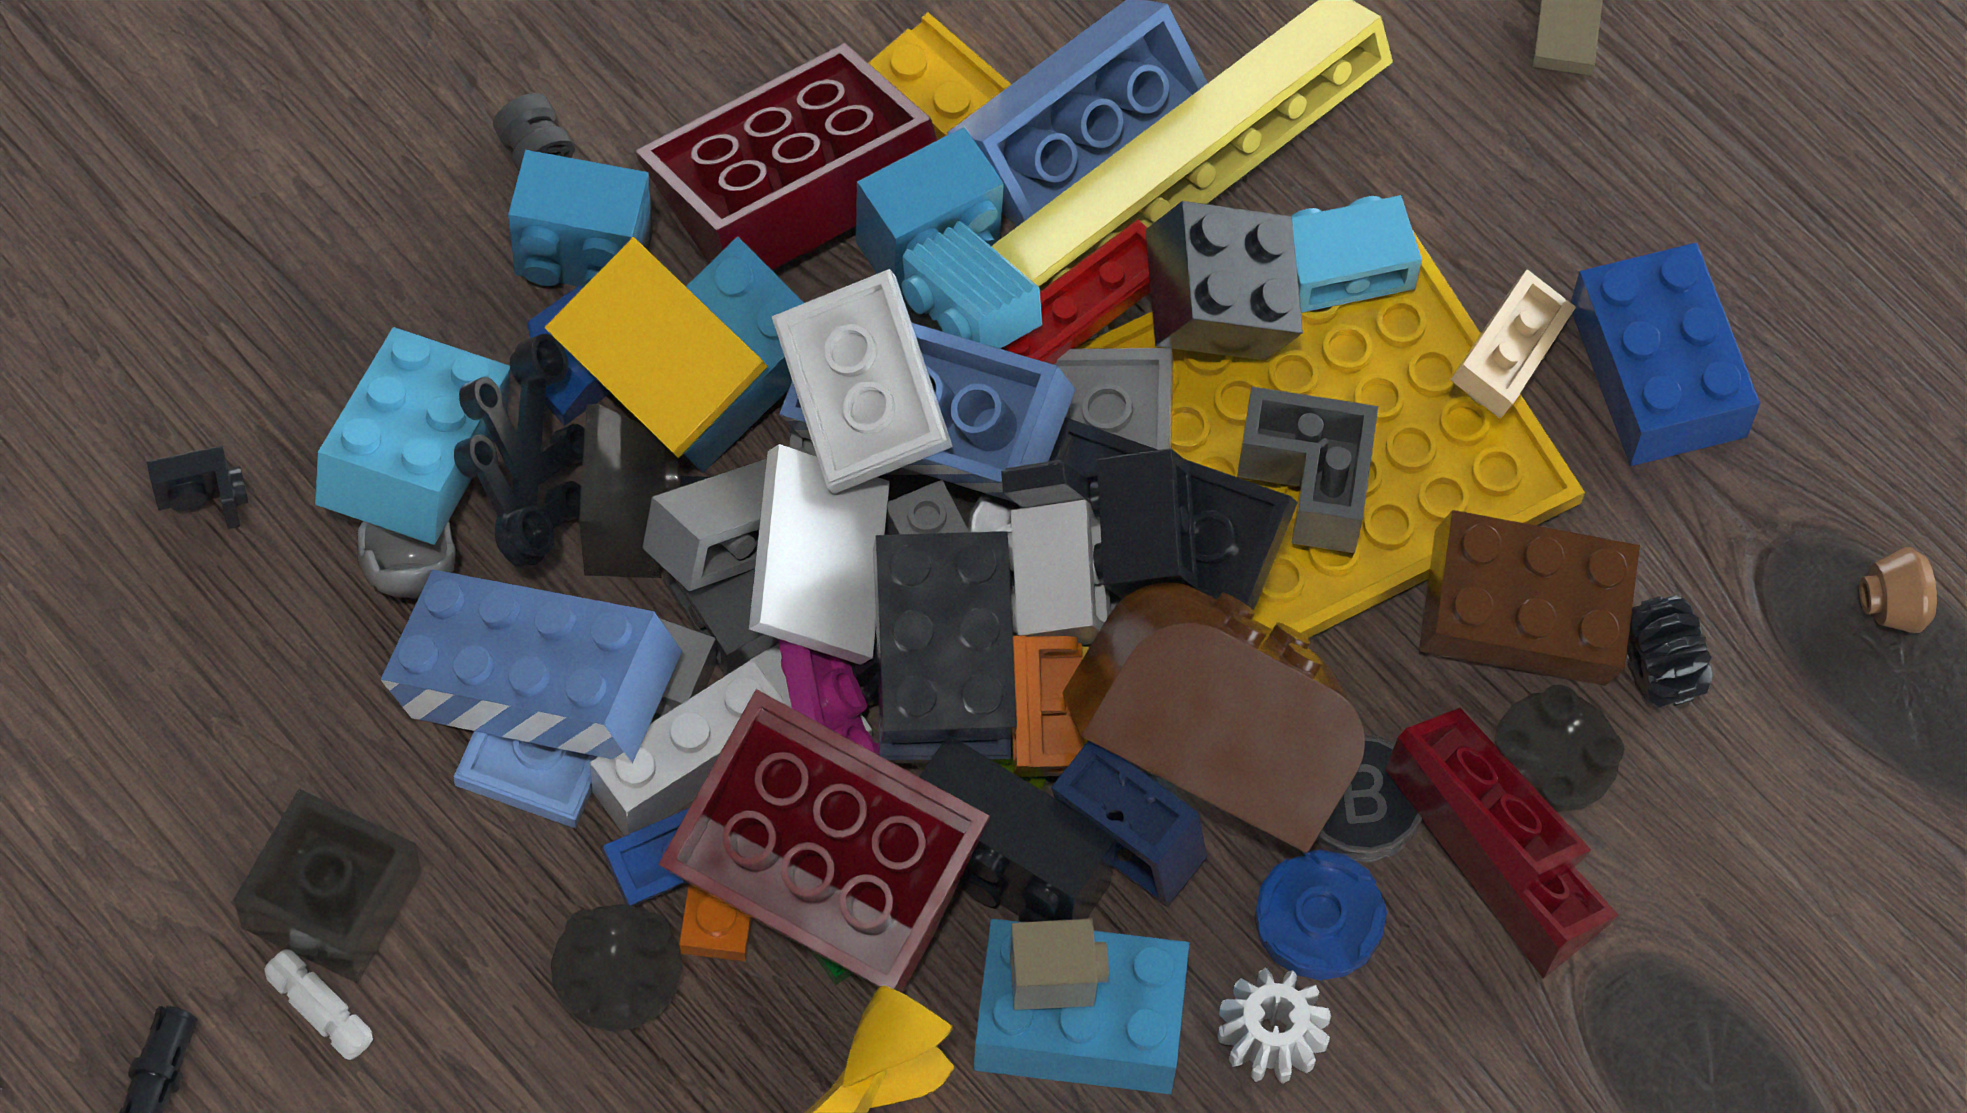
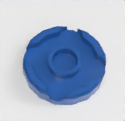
M1320 849L1308 851V853L1304 852L1303 856L1294 857L1289 861L1287 858L1274 866L1260 886L1254 919L1259 941L1274 962L1288 971L1293 970L1297 976L1326 980L1347 976L1368 962L1381 943L1387 910L1384 897L1382 900L1381 892L1376 887V880L1366 867L1345 854Z

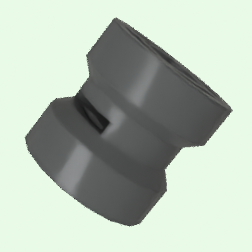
M540 93L526 94L512 100L502 107L493 120V128L501 142L506 146H511L513 149L512 161L518 172L521 168L525 150L572 158L575 152V146L567 131L555 125V111L549 100Z

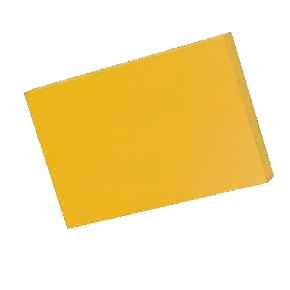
M634 237L544 327L678 458L768 367L753 350Z

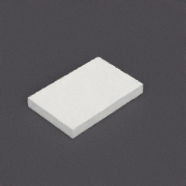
M890 269L772 316L826 486L833 494L953 447L896 276Z
M780 444L768 451L749 630L860 665L873 658L876 629L873 547L875 536L885 534L889 481L876 477L833 494L826 486L816 456Z

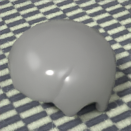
M365 521L359 527V564L369 585L376 587L379 592L393 597L418 598L432 569L450 573L454 571L456 549L452 540L449 521L435 545Z

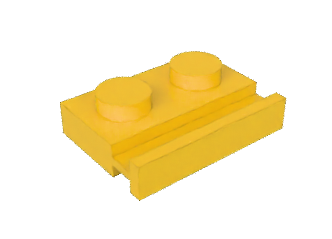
M929 12L921 17V23L913 30L908 28L868 62L931 118L937 140L947 136L948 131L1012 85Z

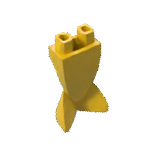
M885 985L880 986L861 1016L852 1041L846 1068L832 1087L805 1113H868L870 1108L919 1098L935 1091L944 1084L954 1071V1065L937 1047L953 1030L952 1025L904 993Z

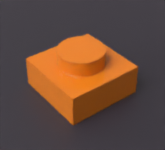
M689 884L679 943L680 954L746 962L752 918Z

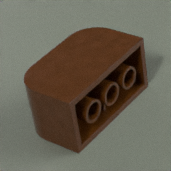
M1156 583L1142 587L1126 596L1111 611L1062 692L1081 737L1308 853L1355 777L1362 762L1365 747L1364 730L1361 720L1327 663L1315 652L1308 649L1311 642L1304 635L1283 623L1277 622L1274 628L1271 629L1252 619L1255 612L1249 606L1226 593H1221L1216 600L1187 585Z

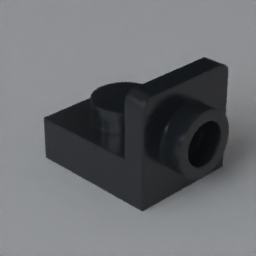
M223 446L147 461L158 511L169 508L177 511L193 510L203 506L208 500L221 498L228 529L240 527L236 506L248 503L241 466L228 468Z

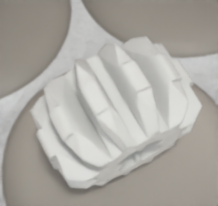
M1265 967L1258 973L1257 987L1241 978L1234 985L1233 994L1235 999H1226L1221 1003L1219 1016L1226 1023L1219 1027L1218 1040L1221 1044L1234 1046L1229 1056V1062L1232 1064V1067L1242 1065L1249 1060L1253 1062L1251 1077L1255 1082L1264 1077L1266 1068H1274L1276 1078L1284 1084L1290 1080L1292 1065L1308 1073L1314 1068L1316 1061L1313 1053L1325 1052L1330 1037L1322 1029L1329 1025L1331 1018L1329 1008L1314 1006L1319 996V990L1316 985L1305 987L1300 991L1295 989L1297 975L1293 970L1284 975L1281 984L1274 983L1272 974ZM1270 1019L1271 1026H1274L1275 1019L1280 1020L1286 1025L1285 1032L1279 1033L1278 1026L1274 1027L1273 1032L1267 1031L1262 1027L1263 1020Z

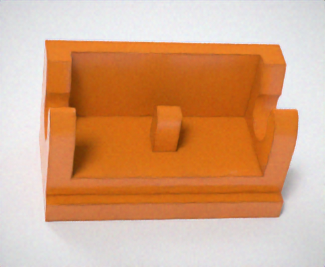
M1013 636L1017 728L1012 737L1013 774L1018 777L1060 776L1085 745V738L1081 737L1062 694L1082 661V643H1077V637Z

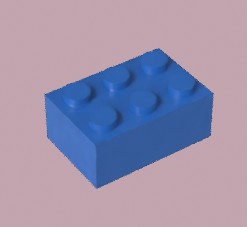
M1697 242L1579 271L1570 302L1576 307L1572 315L1630 466L1748 437L1760 406V401Z

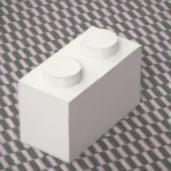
M1084 499L1011 510L1012 532H1008L1009 568L1014 571L1015 594H1011L1012 630L1018 636L1077 637V643H1082V645L1092 644L1111 611L1109 589L1104 586V582L1099 581L1094 567L1093 551L1095 544L1101 543L1100 519L1098 520L1094 516L1091 504Z

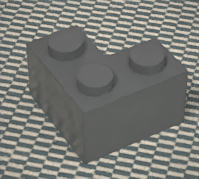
M1251 386L1237 477L1300 487L1292 544L1355 553L1363 519L1378 406Z

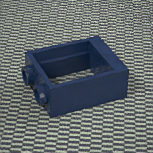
M1089 740L1051 787L1055 799L1078 812L1117 841L1113 867L1167 907L1207 857L1197 811L1124 758ZM1122 849H1128L1133 853V857L1129 861L1124 862L1118 858V853Z

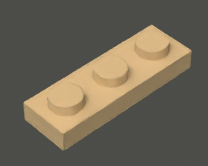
M1527 269L1513 285L1450 380L1463 389L1473 401L1483 405L1497 417L1501 418L1513 405L1576 307Z

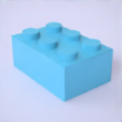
M393 327L318 451L315 505L435 545L472 478L464 476L455 464L454 448L456 444L479 434L488 437L492 443L494 441L483 419L473 420L463 412L459 402V391L466 383L481 377H488L498 385L502 394V404L507 412L510 366Z

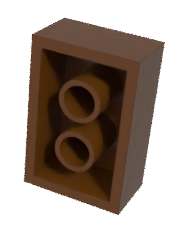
M1452 510L1435 529L1419 651L1606 686L1625 669L1640 545Z

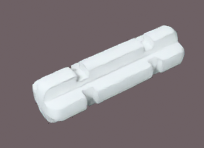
M284 949L279 952L264 968L267 980L281 994L287 993V996L290 998L288 1002L323 1037L330 1035L331 1045L345 1059L352 1060L359 1056L373 1040L371 1029L356 1014L349 1016V1007L314 972L307 973L306 964L292 950Z

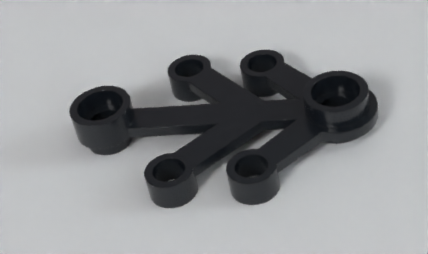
M540 334L520 342L510 357L511 373L514 379L521 385L517 432L502 404L501 391L492 379L481 377L464 384L459 391V402L463 412L473 420H484L513 478L512 490L497 465V451L494 444L484 435H475L458 442L454 448L455 464L464 476L469 478L478 476L497 514L495 523L496 544L504 557L510 563L520 568H527L540 563L545 554L553 547L554 528L562 523L584 516L588 509L587 495L582 486L575 481H567L551 487L546 493V504L537 507L538 485L564 467L587 460L592 453L590 435L579 424H572L554 431L550 438V445L541 451L546 386L562 381L568 371L566 352L563 346L550 334Z

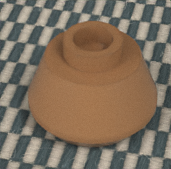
M1903 547L1874 562L1869 568L1868 576L1861 577L1859 596L1862 609L1867 615L1873 614L1874 619L1879 625L1910 633H1920L1934 620L1937 608V592L1933 570L1927 557L1912 547Z

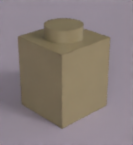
M1093 919L1011 923L1009 955L1013 1009L1029 1010L1094 1006L1097 984L1108 982L1109 963L1107 943L1094 942Z

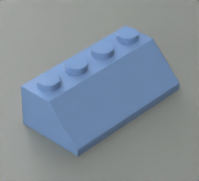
M1125 0L948 131L947 135L963 127L967 129L1003 181L1002 213L1017 227L1208 83L1168 4L1149 0Z

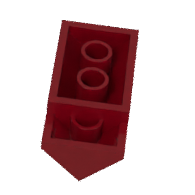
M1461 707L1410 726L1398 736L1385 771L1419 813L1420 817L1543 979L1619 916L1575 868L1591 849Z

